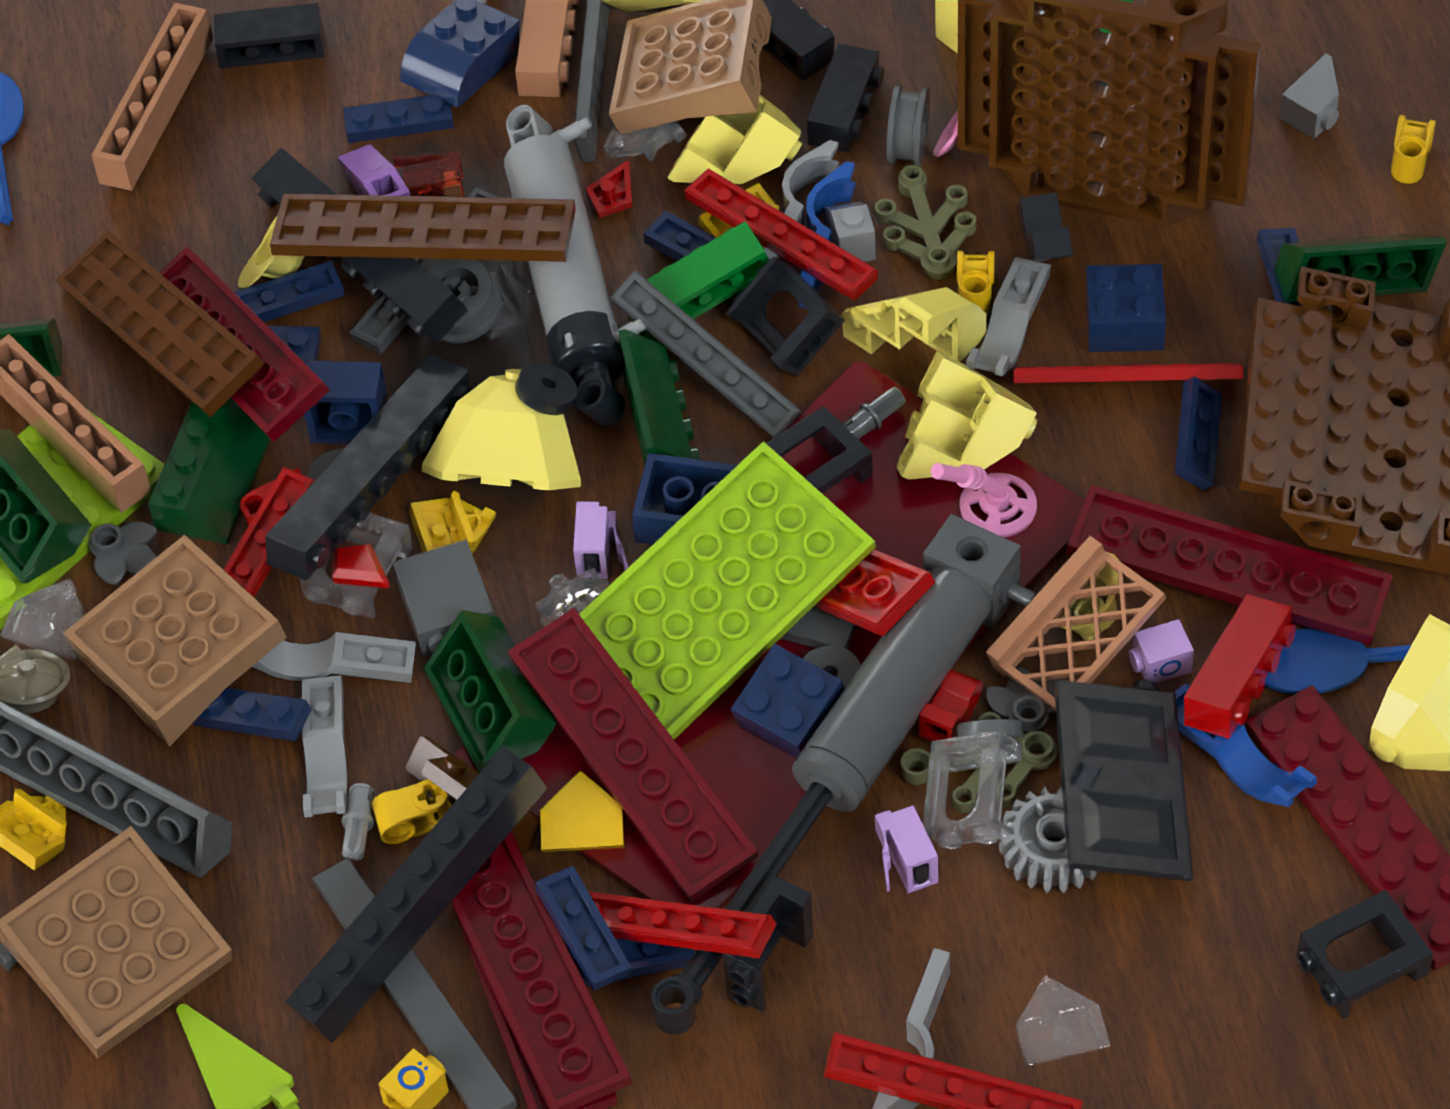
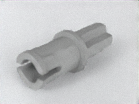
M356 783L349 788L348 807L341 820L342 826L345 828L342 855L345 859L358 861L364 857L367 832L374 826L371 811L375 789H370V785L365 783Z

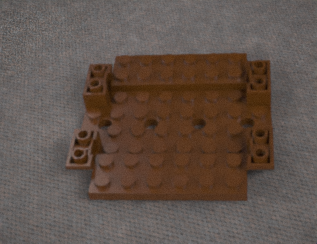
M958 0V149L989 155V167L1002 169L1023 197L1057 192L1058 203L1061 206L1165 227L1211 207L1212 200L1244 206L1248 188L1261 43L1216 35L1225 31L1229 0H1147L1146 6L1119 0ZM1100 28L1107 29L1111 33H1103L1100 31ZM1098 81H1103L1107 83L1109 86L1101 85L1098 83ZM1096 132H1101L1106 136L1097 135ZM1093 181H1098L1103 185L1095 184Z
M1301 267L1297 301L1301 306L1258 298L1254 306L1238 490L1272 496V506L1281 508L1280 516L1308 546L1450 575V298L1441 316L1374 302L1376 282ZM1392 338H1401L1408 346H1399ZM1389 397L1400 399L1405 406L1398 407L1393 405ZM1385 458L1397 460L1402 467L1393 468L1389 466ZM1380 521H1391L1397 526L1398 530H1387Z

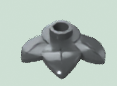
M131 522L121 528L114 524L98 526L93 531L91 541H89L91 553L96 557L94 567L98 576L104 582L117 586L123 581L126 573L131 575L138 573L156 558L154 552L147 544L155 537L157 529L144 522Z
M1023 666L1017 668L1022 674H1031ZM1009 678L1006 688L996 686L987 688V702L991 710L1005 718L1022 721L1023 734L1032 731H1042L1048 723L1049 715L1056 712L1012 678ZM1064 679L1047 681L1048 693L1055 697L1054 685L1057 680L1064 681ZM1034 682L1042 688L1040 682ZM1024 716H1032V717H1034V718H1032V719H1025V718H1023V717H1024Z

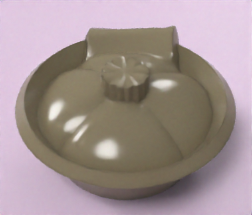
M14 645L0 656V700L24 713H35L50 707L69 682L70 669L68 664L54 653L39 649L21 650L17 645Z

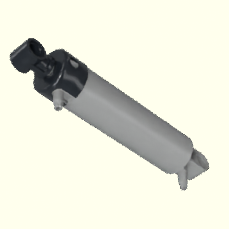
M520 105L511 111L506 121L512 148L509 149L504 158V169L511 197L526 199H574L576 208L566 262L528 261L546 334V346L551 365L562 369L570 375L576 383L578 389L574 400L576 407L598 425L607 427L616 423L625 410V400L616 391L614 382L621 377L626 368L619 343L618 330L626 329L639 334L646 329V324L644 320L638 319L619 328L614 317L572 153L568 145L570 141L591 128L592 123L589 118L585 117L553 133L551 125L532 107Z

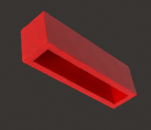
M1249 594L1245 596L1184 696L1185 726L1230 739L1237 725L1245 723L1250 703L1253 698H1260L1264 689L1265 678L1269 672L1274 673L1276 671L1281 651L1284 647L1289 648L1293 642L1296 626L1291 624V606Z

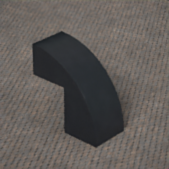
M1057 192L1021 197L1017 210L1024 242L1033 262L1072 257L1073 251L1068 226H1062Z

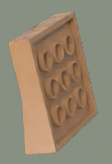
M703 0L628 20L609 110V116L620 135L685 118L757 112L761 91L759 55L762 46L769 41L772 16L764 1Z
M183 535L63 632L77 658L98 679L117 692L141 720L169 747L226 687L287 638L278 619L186 535Z
M132 826L0 919V941L48 996L97 1059L232 960V949Z

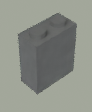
M467 539L392 562L396 584L422 656L434 653L461 610L495 616Z

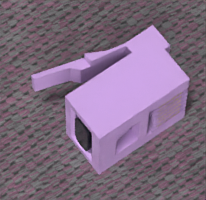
M577 502L573 548L577 579H608L610 543L616 544L618 561L627 570L629 567L622 543L618 538L616 511H608L607 506H599V502Z
M914 805L893 813L888 810L875 815V831L883 846L882 861L887 892L890 891L888 871L891 868V859L907 893L938 883V855Z

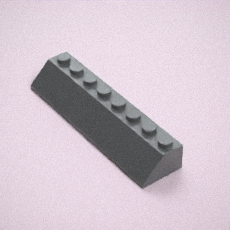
M0 700L1 772L117 834L132 826L154 854L199 878H202L230 853L233 822Z

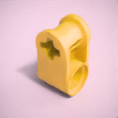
M1399 115L1391 165V174L1394 179L1407 184L1415 183L1422 179L1427 156L1432 147L1436 120H1430L1426 123L1408 120L1405 115Z
M957 251L958 294L971 303L977 304L988 315L992 308L995 251H989L987 255L964 254L963 251Z
M429 779L398 790L386 791L379 794L372 801V809L381 840L387 844L403 843L413 837L429 833L452 806L450 801H448V793ZM427 790L431 791L432 797H428ZM435 812L438 813V816H439V819H438V820L435 819L433 813H435Z

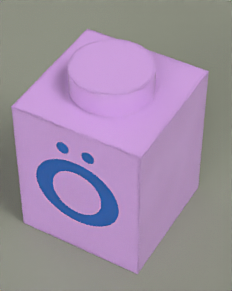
M1178 619L1137 631L1134 634L1133 649L1129 650V659L1135 673L1141 672L1144 680L1159 683L1192 673L1194 650Z

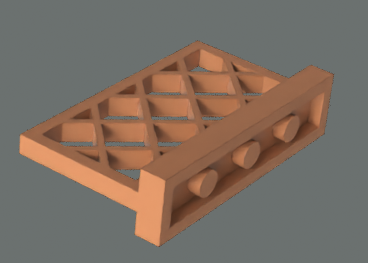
M1089 536L986 651V654L993 669L1004 677L1008 675L1056 711L1055 697L1048 693L1047 681L1070 678V681L1076 682L1075 677H1080L1077 682L1091 684L1165 601L1166 596L1161 590L1106 552L1100 542ZM1107 565L1118 573L1119 585L1097 587L1096 577ZM1124 578L1127 579V580H1128L1129 582H1131V583L1125 584V583H1124ZM1143 591L1151 597L1141 608L1127 609L1125 593ZM1120 594L1121 610L1099 613L1097 596ZM1092 597L1093 614L1071 617L1070 606L1076 599ZM1122 619L1123 630L1116 637L1101 639L1099 622ZM1094 623L1095 640L1073 642L1072 625ZM1066 626L1067 643L1045 646L1044 635L1050 628ZM1096 648L1097 659L1091 666L1075 668L1073 651ZM1068 652L1069 669L1047 672L1045 655ZM1040 656V673L1022 674L1015 668L1024 657ZM1040 681H1041V683H1042V688H1041L1039 685H1037L1036 683H1034V682H1040Z

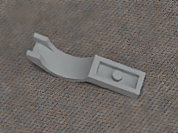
M827 141L795 160L785 171L782 182L784 214L804 226V206L795 200L794 197L804 186L824 179L839 167V161L832 160L838 149V142ZM764 248L769 260L774 256L785 263L788 262L770 249Z
M1020 257L1014 258L993 303L988 330L980 349L972 348L966 360L967 367L992 372L999 376L1005 375L1013 368L1020 354L1029 320L1050 277L1051 265L1033 262L1032 260Z
M336 632L331 638L320 643L298 644L283 640L252 667L274 677L291 681H302V679L340 674L411 683L416 642Z
M342 676L302 679V699L307 700L312 709L302 728L307 775V794H303L304 817H313L315 814L333 812L343 814L346 812L348 801V774L344 738V689Z
M936 948L933 949L906 1020L907 1041L918 1049L921 1056L934 1059V1046L928 1030L950 975V952ZM878 1092L872 1109H914L920 1103Z

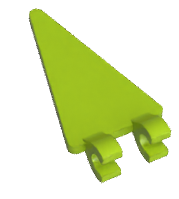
M180 1004L177 1007V1014L216 1109H261L271 1101H273L277 1109H300L296 1104L298 1099L290 1089L294 1085L291 1074L187 1004Z

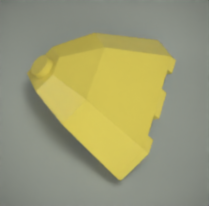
M760 95L757 112L705 117L702 123L698 124L685 145V149L671 168L668 179L673 182L693 183L709 168L734 184H743L779 167L785 158L792 161L802 146V142L798 140L801 130L781 110Z
M944 287L847 308L842 312V317L845 319L843 322V336L871 355L885 341L900 350L909 340L916 337L936 351L938 350L961 362L971 352L972 348H975L984 340L987 313L977 304L971 303L951 289Z
M937 350L920 383L917 396L923 399L920 412L915 410L911 414L905 435L909 441L899 456L896 468L901 476L908 480L932 477L931 468L936 463L957 467L967 464L986 469L1019 448L1023 439L1027 440L1030 438L1037 424V419L1035 418L1037 412L1030 404L1003 386Z
M521 369L505 370V375L490 376L458 400L422 463V472L447 481L458 482L462 479L481 478V484L510 487L512 479L533 486V489L539 490L581 487V478L564 414H543L531 409L520 400L515 391V383Z
M1430 614L1386 691L1371 728L1368 749L1374 752L1379 759L1385 762H1392L1403 769L1450 771V625Z

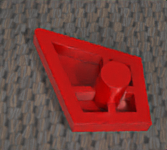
M625 161L585 188L586 195L598 218L633 207L629 161Z
M371 543L336 548L332 552V579L334 583L377 588L390 587L388 578Z

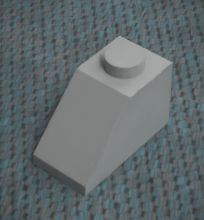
M1325 53L1282 94L1280 119L1313 139L1325 129L1329 130L1332 128L1339 116V111L1337 110L1339 92L1332 56Z
M856 201L824 207L828 226L832 229L833 243L864 262L876 260L875 229L867 204Z

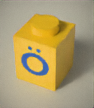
M413 1048L378 1083L383 1103L390 1109H433L449 1092L445 1067L432 1055L424 1057Z

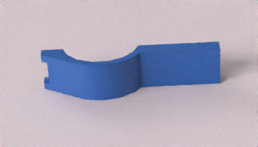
M844 162L818 182L807 197V228L832 242V229L823 225L819 221L818 216L824 211V207L851 201L856 187V182L851 181L855 169V163ZM802 270L801 276L819 293L823 282ZM799 301V307H801V308H806V307Z
M1185 683L1174 692L1176 695L1179 732L1215 757L1232 782L1246 794L1259 801L1289 807L1294 803V797L1307 787L1312 788L1317 784V777L1301 765L1294 771L1288 772L1270 762L1256 748L1248 736L1244 725L1238 724L1230 739L1185 726L1184 696L1190 686Z

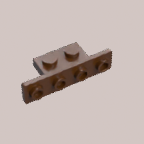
M428 736L419 737L405 767L410 774L420 781L429 779L447 792L448 801L452 804L456 802L479 774L462 759L454 756ZM530 810L512 829L521 854L529 852L541 827L540 817Z

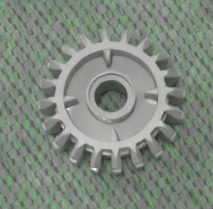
M1062 786L1057 791V794H1050L1048 789L1044 787L1039 797L1029 791L1025 802L1016 799L1012 806V811H1006L1003 816V824L999 828V839H1001L999 842V852L1001 856H1004L1006 869H1014V876L1017 881L1028 877L1027 884L1030 889L1040 883L1043 884L1046 893L1051 890L1052 886H1059V889L1064 894L1068 889L1069 883L1080 889L1084 878L1094 880L1097 871L1068 868ZM1058 838L1061 839V841L1052 842L1047 839Z

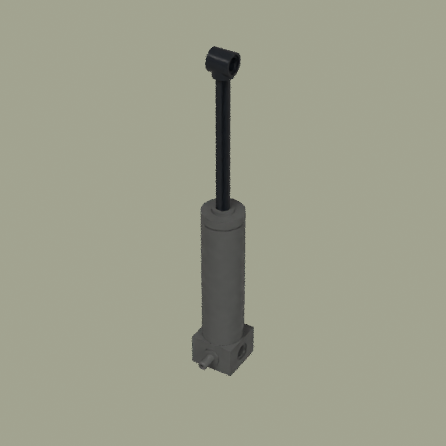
M950 514L923 553L924 570L931 573L935 583L883 637L881 636L794 761L792 766L794 778L806 793L726 909L744 912L752 910L773 877L779 876L826 806L846 812L858 808L919 718V714L925 704L930 702L941 686L945 676L953 668L981 625L994 630L1013 600L1027 606L1034 599L1037 593L1020 586L1021 545ZM697 950L681 974H673L671 977L660 980L654 986L651 993L654 1019L659 1029L673 1035L684 1033L694 1025L696 1007L704 995L701 988L722 959L723 953ZM671 1003L682 1004L676 1009L666 1008Z

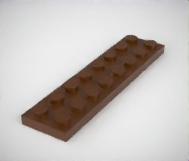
M283 194L270 241L272 255L566 262L576 212L575 200Z
M109 230L98 238L55 280L69 295L209 417L222 407L265 364L257 354Z

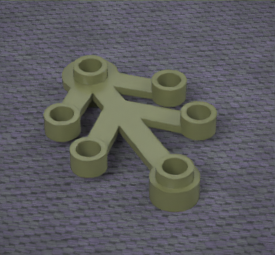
M908 165L898 175V190L901 195L911 199L917 219L898 211L896 203L891 199L884 198L878 200L875 203L876 220L880 223L894 225L884 230L883 244L888 250H898L920 260L921 268L928 277L935 280L946 279L957 266V255L955 252L967 236H971L976 232L977 219L971 212L964 211L958 213L954 220L955 230L941 244L940 232L958 209H962L967 205V189L962 185H951L946 190V201L936 214L932 216L925 195L927 175L921 167ZM905 231L923 238L926 247L906 239ZM891 237H898V239H895V240L890 239V238H891Z
M986 712L979 717L978 721L1001 719V717L994 712ZM938 727V733L946 734L944 729ZM1032 731L1026 735L1023 734V738L1020 740L1006 742L1012 746L1006 748H997L990 743H959L957 740L956 744L961 745L971 751V753L932 758L931 754L924 749L913 748L906 751L901 758V774L909 783L921 785L927 782L932 775L976 769L963 785L956 787L952 792L953 808L959 813H969L976 807V796L1001 765L1016 763L1007 777L998 780L992 787L993 802L997 806L1005 808L1015 803L1017 789L1033 770L1046 769L1055 762L1057 758V745L1047 733ZM1041 751L1043 754L1035 755L1031 752ZM914 768H920L924 771L913 772L911 770ZM1006 790L1011 794L1009 796H1000L998 792ZM961 796H967L971 800L968 802H961L958 800V798Z

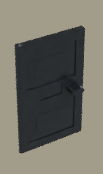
M1057 680L1054 689L1068 868L1184 881L1193 880L1175 693Z

